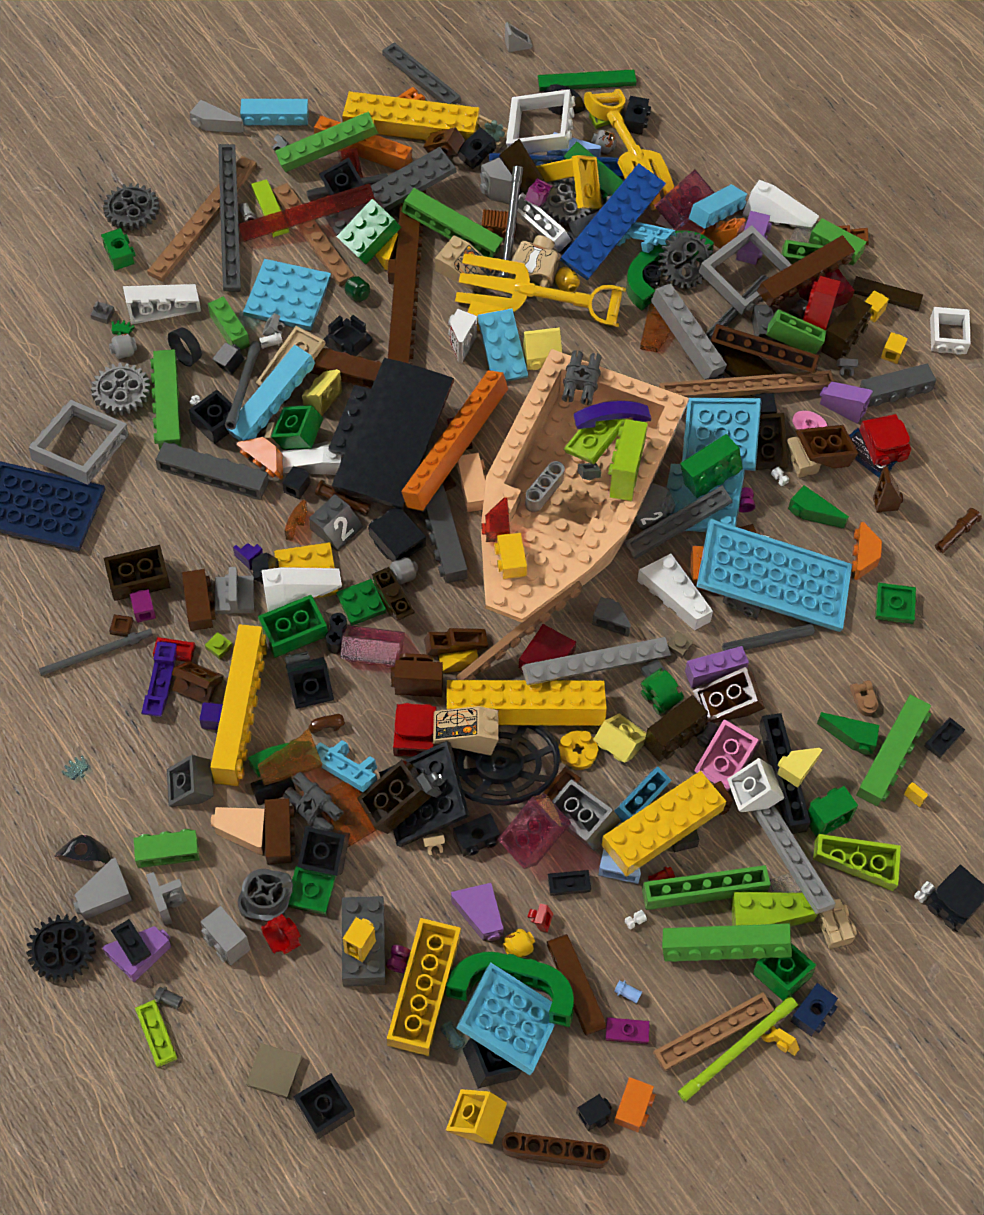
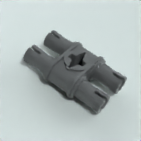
M574 350L571 353L570 363L566 366L567 372L563 380L564 392L562 400L567 402L569 396V402H573L575 389L583 390L580 402L585 405L587 399V405H591L594 392L598 389L597 382L601 375L599 366L602 357L597 353L595 360V353L590 354L588 366L581 365L583 353L578 351V356L576 357L577 350Z
M302 772L297 773L292 781L301 788L304 795L301 797L290 787L285 791L286 794H283V797L285 799L289 798L290 803L294 805L295 812L305 818L309 825L334 829V826L325 820L322 813L325 811L334 821H337L342 816L343 811L332 802L331 796L327 795L317 783H312Z

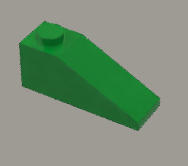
M805 485L791 498L788 507L792 514L804 520L843 529L846 527L849 518L848 515Z
M820 713L817 720L819 726L852 750L858 751L861 754H873L877 744L880 725L828 713Z

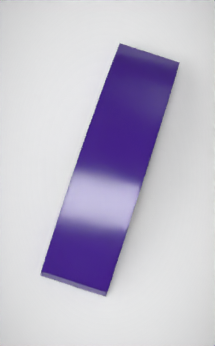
M632 401L603 402L574 413L577 429L595 427L596 421L631 418L634 421L640 422L651 421L648 406Z
M157 641L154 667L148 694L145 695L142 715L162 717L171 688L172 672L175 667L177 644Z

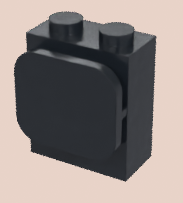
M401 508L389 509L385 515L379 519H374L368 525L369 536L374 540L375 546L392 562L403 557L409 558L426 546V536Z
M960 864L938 886L925 905L928 906V910L932 914L938 915L944 920L947 927L958 932L984 904V884Z

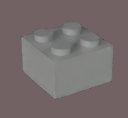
M221 906L200 921L203 928L201 930L204 935L203 939L210 947L214 946L217 956L223 963L227 961L231 966L250 951L247 936Z

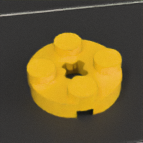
M572 731L561 738L559 744L561 762L572 767L574 770L589 768L598 755L597 742L593 740L594 738L588 731ZM575 747H580L583 749L581 750V754L573 752Z

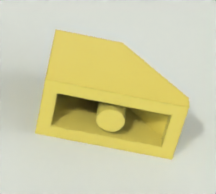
M812 748L791 751L787 757L783 756L777 766L780 768L777 774L798 788L819 759L822 749Z

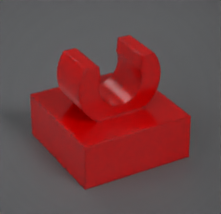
M540 904L538 911L530 909L527 917L531 918V922L535 923L540 931L548 933L553 912L548 905Z

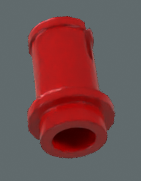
M665 866L663 867L664 870L648 876V880L655 881L675 878V874L671 867L667 868Z

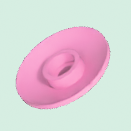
M798 411L792 419L796 429L827 426L826 421L820 415L811 411Z

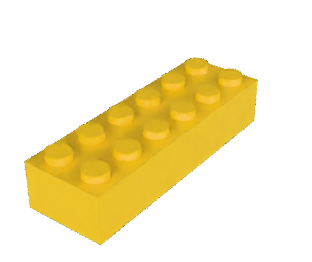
M700 770L603 835L601 845L627 877L724 810L726 800Z
M420 918L387 1035V1046L429 1056L446 994V984L452 971L461 937L460 927Z

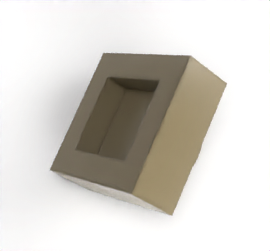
M678 631L668 642L669 650L681 658L693 645V640Z

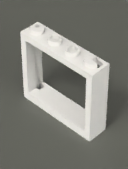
M570 89L512 97L506 140L507 148L520 139L528 154L569 149V141L572 140L573 106H575V97L571 95ZM563 106L561 133L519 138L522 111Z

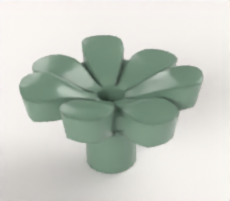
M492 120L491 124L487 122L484 125L486 128L484 130L496 142L500 141V137H503L505 134L502 131L503 125L497 124L496 120Z

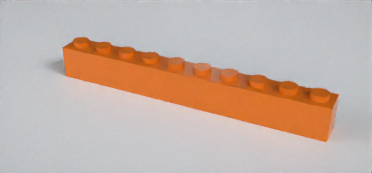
M490 370L486 372L401 492L407 508L421 511L425 509L507 392L508 386L503 372Z

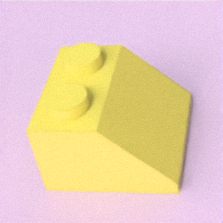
M559 327L524 332L523 355L527 370L542 368L551 349L562 353Z
M337 369L325 371L319 377H316L312 386L305 390L302 395L303 406L312 405L323 416L342 393L340 371Z
M619 713L603 722L593 740L598 743L600 748L612 753L616 760L625 763L631 760L643 747L646 732Z

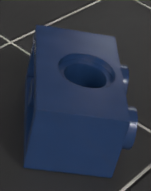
M816 983L790 1022L811 1037L815 1031L820 1033L826 1024L823 1021L827 1015L831 1017L838 1008L835 1005L838 997ZM813 1007L818 1008V1009L820 1010L821 1014H820V1015L814 1014V1013L812 1012L811 1008H813Z

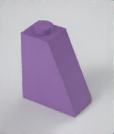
M831 381L829 386H825L820 393L822 397L820 404L858 424L867 411L873 391Z
M491 883L451 892L452 904L483 941H495L500 936H503L504 929Z
M153 926L138 932L149 949L151 956L135 966H132L117 941L106 944L103 950L135 982L171 948L170 936L163 929L159 931Z

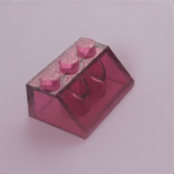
M348 625L342 636L340 658L348 662L365 661L369 665L381 663L386 667H395V660H398L399 655L402 654L405 632Z

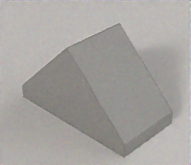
M508 22L505 24V44L508 52L531 49L533 47L528 34Z

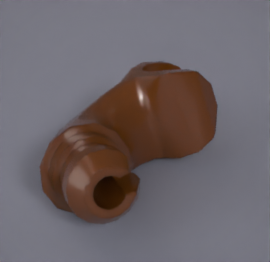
M341 714L323 716L312 720L308 729L313 734L324 728H333L334 731H338L345 724V721Z

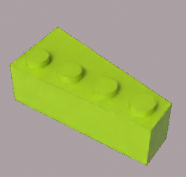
M625 419L624 426L619 428L618 437L620 439L617 438L615 450L617 451H613L612 462L614 464L610 463L608 475H612L610 498L633 500L637 474L646 440L648 426L646 422Z

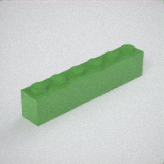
M368 111L280 148L275 152L281 167L285 172H288L379 133Z
M413 188L404 200L401 212L446 238L451 239L455 235L469 242L485 257L494 258L499 251L503 241L502 237L416 188Z
M175 349L153 351L154 358L150 359L154 373H151L152 384H155V388H152V397L156 403H152L153 414H156V418H153L154 429H157V433H154V443L158 444L159 450L164 442L174 443L182 447Z
M911 694L909 695L856 796L877 807L881 801H886L890 793L887 788L889 785L894 786L898 775L895 773L898 769L902 771L907 761L904 759L906 753L911 754L915 746L912 741L914 738L919 739L923 728L920 727L921 724H927L932 714L928 712L931 707L930 704Z
M763 865L648 881L643 884L642 894L645 909L651 910L732 898L734 892H768L771 884L767 867Z
M790 923L663 928L662 950L664 961L792 957Z

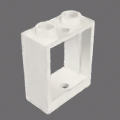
M934 307L930 317L931 352L967 354L971 344L969 310ZM939 324L963 326V340L939 338Z

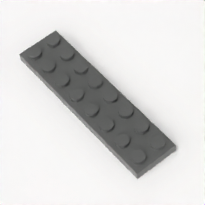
M438 147L369 186L365 191L359 192L356 196L345 200L343 203L330 208L322 214L337 236L371 199L387 212L403 203L413 188L422 192L456 173V167L443 150Z

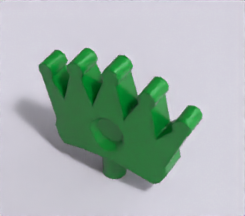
M118 320L115 325L113 321L111 322L112 334L130 335L135 328L134 325L131 326L130 322L126 324L125 320L121 324Z

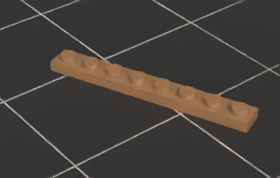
M285 183L272 189L275 198L327 271L331 273L337 285L340 287L349 278L354 277L289 184Z
M577 581L524 622L520 623L455 676L456 679L475 680L477 674L487 671L491 667L490 664L495 660L502 659L510 647L515 648L520 644L521 638L525 635H531L536 630L537 625L541 622H547L551 618V614L556 610L560 611L563 609L570 598H576L582 589L580 581Z

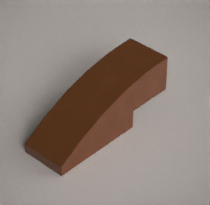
M449 628L447 632H428L424 638L426 654L430 656L475 649L480 650L488 647L485 629Z

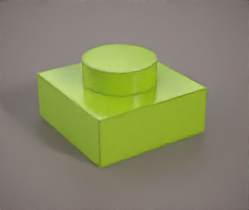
M217 632L205 644V649L218 659H221L233 644Z

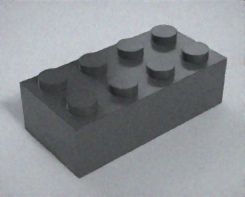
M342 897V938L356 917L361 920L363 918L369 920L373 927H375L376 942L363 963L344 952L342 939L343 987L386 985L384 897Z

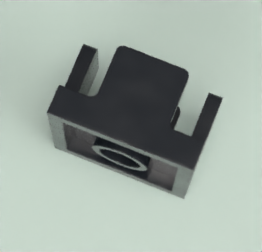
M339 315L328 325L329 334L323 339L326 342L325 346L341 353L346 352L353 356H357L373 342V337L366 332V324L354 315L350 317V320L346 318L344 321L343 317Z

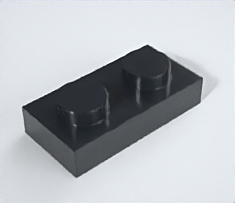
M949 717L924 746L938 758H941L964 733L965 729Z
M589 870L550 873L547 876L550 896L591 892Z
M130 919L111 930L132 966L151 956L149 949Z

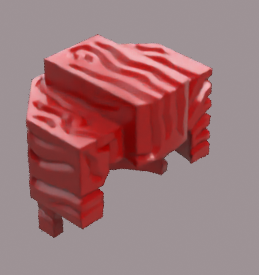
M283 914L269 920L265 926L261 927L264 938L274 954L281 951L285 955L292 951V949L294 950L301 946L298 940L301 935L297 926L290 918L286 919Z

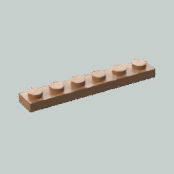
M764 992L654 1050L653 1054L665 1072L767 1017L774 1011V1008Z

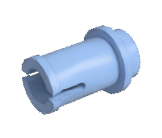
M619 980L614 992L618 993L617 996L621 995L635 1002V1004H637L642 994V991L626 984L625 980L624 982Z

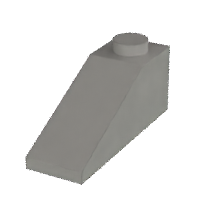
M200 100L190 111L191 124L205 131L237 133L244 131L241 118L203 100Z

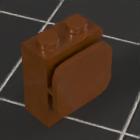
M400 654L399 659L395 660V667H391V687L395 688V695L442 697L443 662H433V657L427 654Z

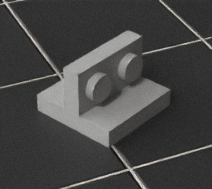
M229 567V574H226L225 577H215V613H254V577L238 576L237 567Z
M154 872L149 873L146 877L163 923L166 926L172 923L167 908L178 907L187 899L180 879L159 886Z

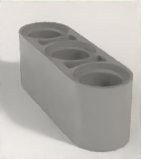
M551 462L527 490L526 509L531 512L539 511L562 484L565 467L561 462Z

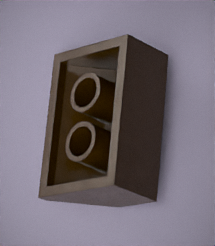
M520 139L516 140L499 155V158L511 174L514 166L523 167L519 195L521 193L526 195L529 187L535 183L537 178L545 182Z

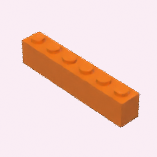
M320 116L314 126V134L341 122ZM378 135L340 149L395 170H399L412 163V147Z

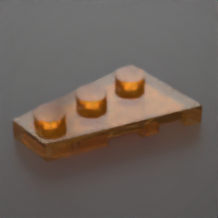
M653 304L649 305L640 349L658 352L671 330Z
M309 728L301 736L290 741L280 751H276L258 764V770L264 786L295 776L299 772L305 773L322 767V762Z

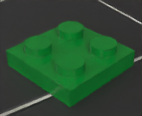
M372 579L336 592V596L350 626L386 613V608Z
M878 583L876 587L875 619L913 624L915 621L916 587Z
M296 866L292 878L293 891L289 898L288 907L326 915L336 876Z

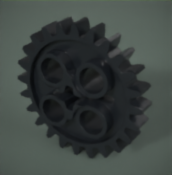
M58 914L56 921L48 917L49 923L45 924L41 921L42 928H34L37 934L29 936L33 942L27 943V947L32 949L26 952L27 956L31 957L28 959L30 965H33V971H38L37 974L40 978L45 975L47 981L53 977V980L57 983L59 978L62 977L65 983L67 976L75 980L74 974L78 973L82 976L81 969H89L87 961H94L90 954H96L95 948L92 947L96 946L97 943L95 940H91L95 936L93 932H90V926H84V920L78 922L76 916L70 920L68 914H66L64 919L61 920ZM59 931H62L61 941L64 945V947H62L63 957L65 961L64 966H61L62 956L59 952V950L61 949L60 940L58 936ZM69 934H76V936L73 939H66ZM55 937L52 943H45L48 938ZM71 954H78V956L75 959H68ZM57 957L55 962L47 963L49 958Z

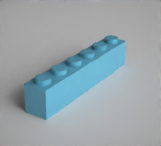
M294 344L239 412L236 428L233 430L227 429L231 436L239 441L257 437L260 430L266 427L269 419L279 411L283 402L289 399L292 391L302 383L306 374L312 371L315 361L309 353Z

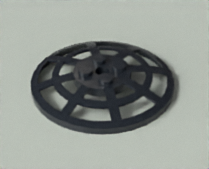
M519 725L515 734L498 732V738L510 739L511 742L510 744L497 743L492 755L455 748L460 751L457 769L459 776L462 777L467 785L476 790L472 794L463 790L464 796L472 801L487 805L507 806L519 804L540 795L552 784L560 765L558 744L553 735L543 725ZM529 728L538 733L548 743V746L537 750L529 740L523 737L526 729ZM521 743L527 747L531 753L523 756L517 749L518 744ZM552 752L554 766L551 776L539 775L542 768L541 757ZM466 755L476 760L475 768L464 769ZM535 760L536 767L534 773L523 771L524 763ZM497 762H502L504 765H500V766H499V765H496L495 763H497ZM479 775L484 781L478 786L468 776ZM519 777L528 780L525 784L515 789L511 783ZM535 781L544 782L541 787L529 794L520 797L517 794L530 787ZM492 784H503L506 791L488 790V788ZM483 794L493 796L509 795L511 799H489L481 796Z

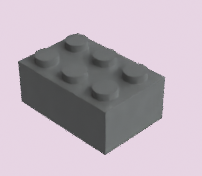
M572 779L545 808V811L553 821L594 852L602 844L603 835L614 829L621 822L613 809Z

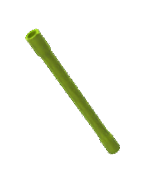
M791 996L785 999L771 1014L710 1066L678 1090L677 1093L685 1102L689 1100L718 1072L779 1020L785 1018L798 1007L797 1002Z

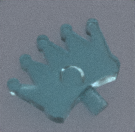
M240 311L238 319L243 327L248 326L252 329L260 323V319L256 320L254 317L242 315V311Z
M81 756V761L75 757L76 764L69 760L68 762L71 767L64 766L68 772L62 770L61 773L71 780H75L78 776L83 778L85 776L83 772L88 770L84 756Z

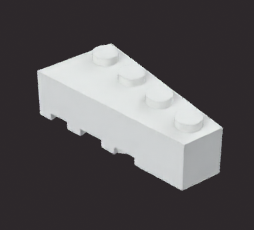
M195 284L123 286L131 325L201 311Z
M672 554L639 569L637 581L641 585L644 584L654 596H658L665 606L673 609L676 615L693 630L710 623L713 610Z

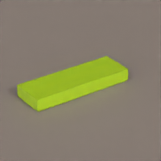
M152 1000L135 1007L157 1068L177 1060L156 1001Z

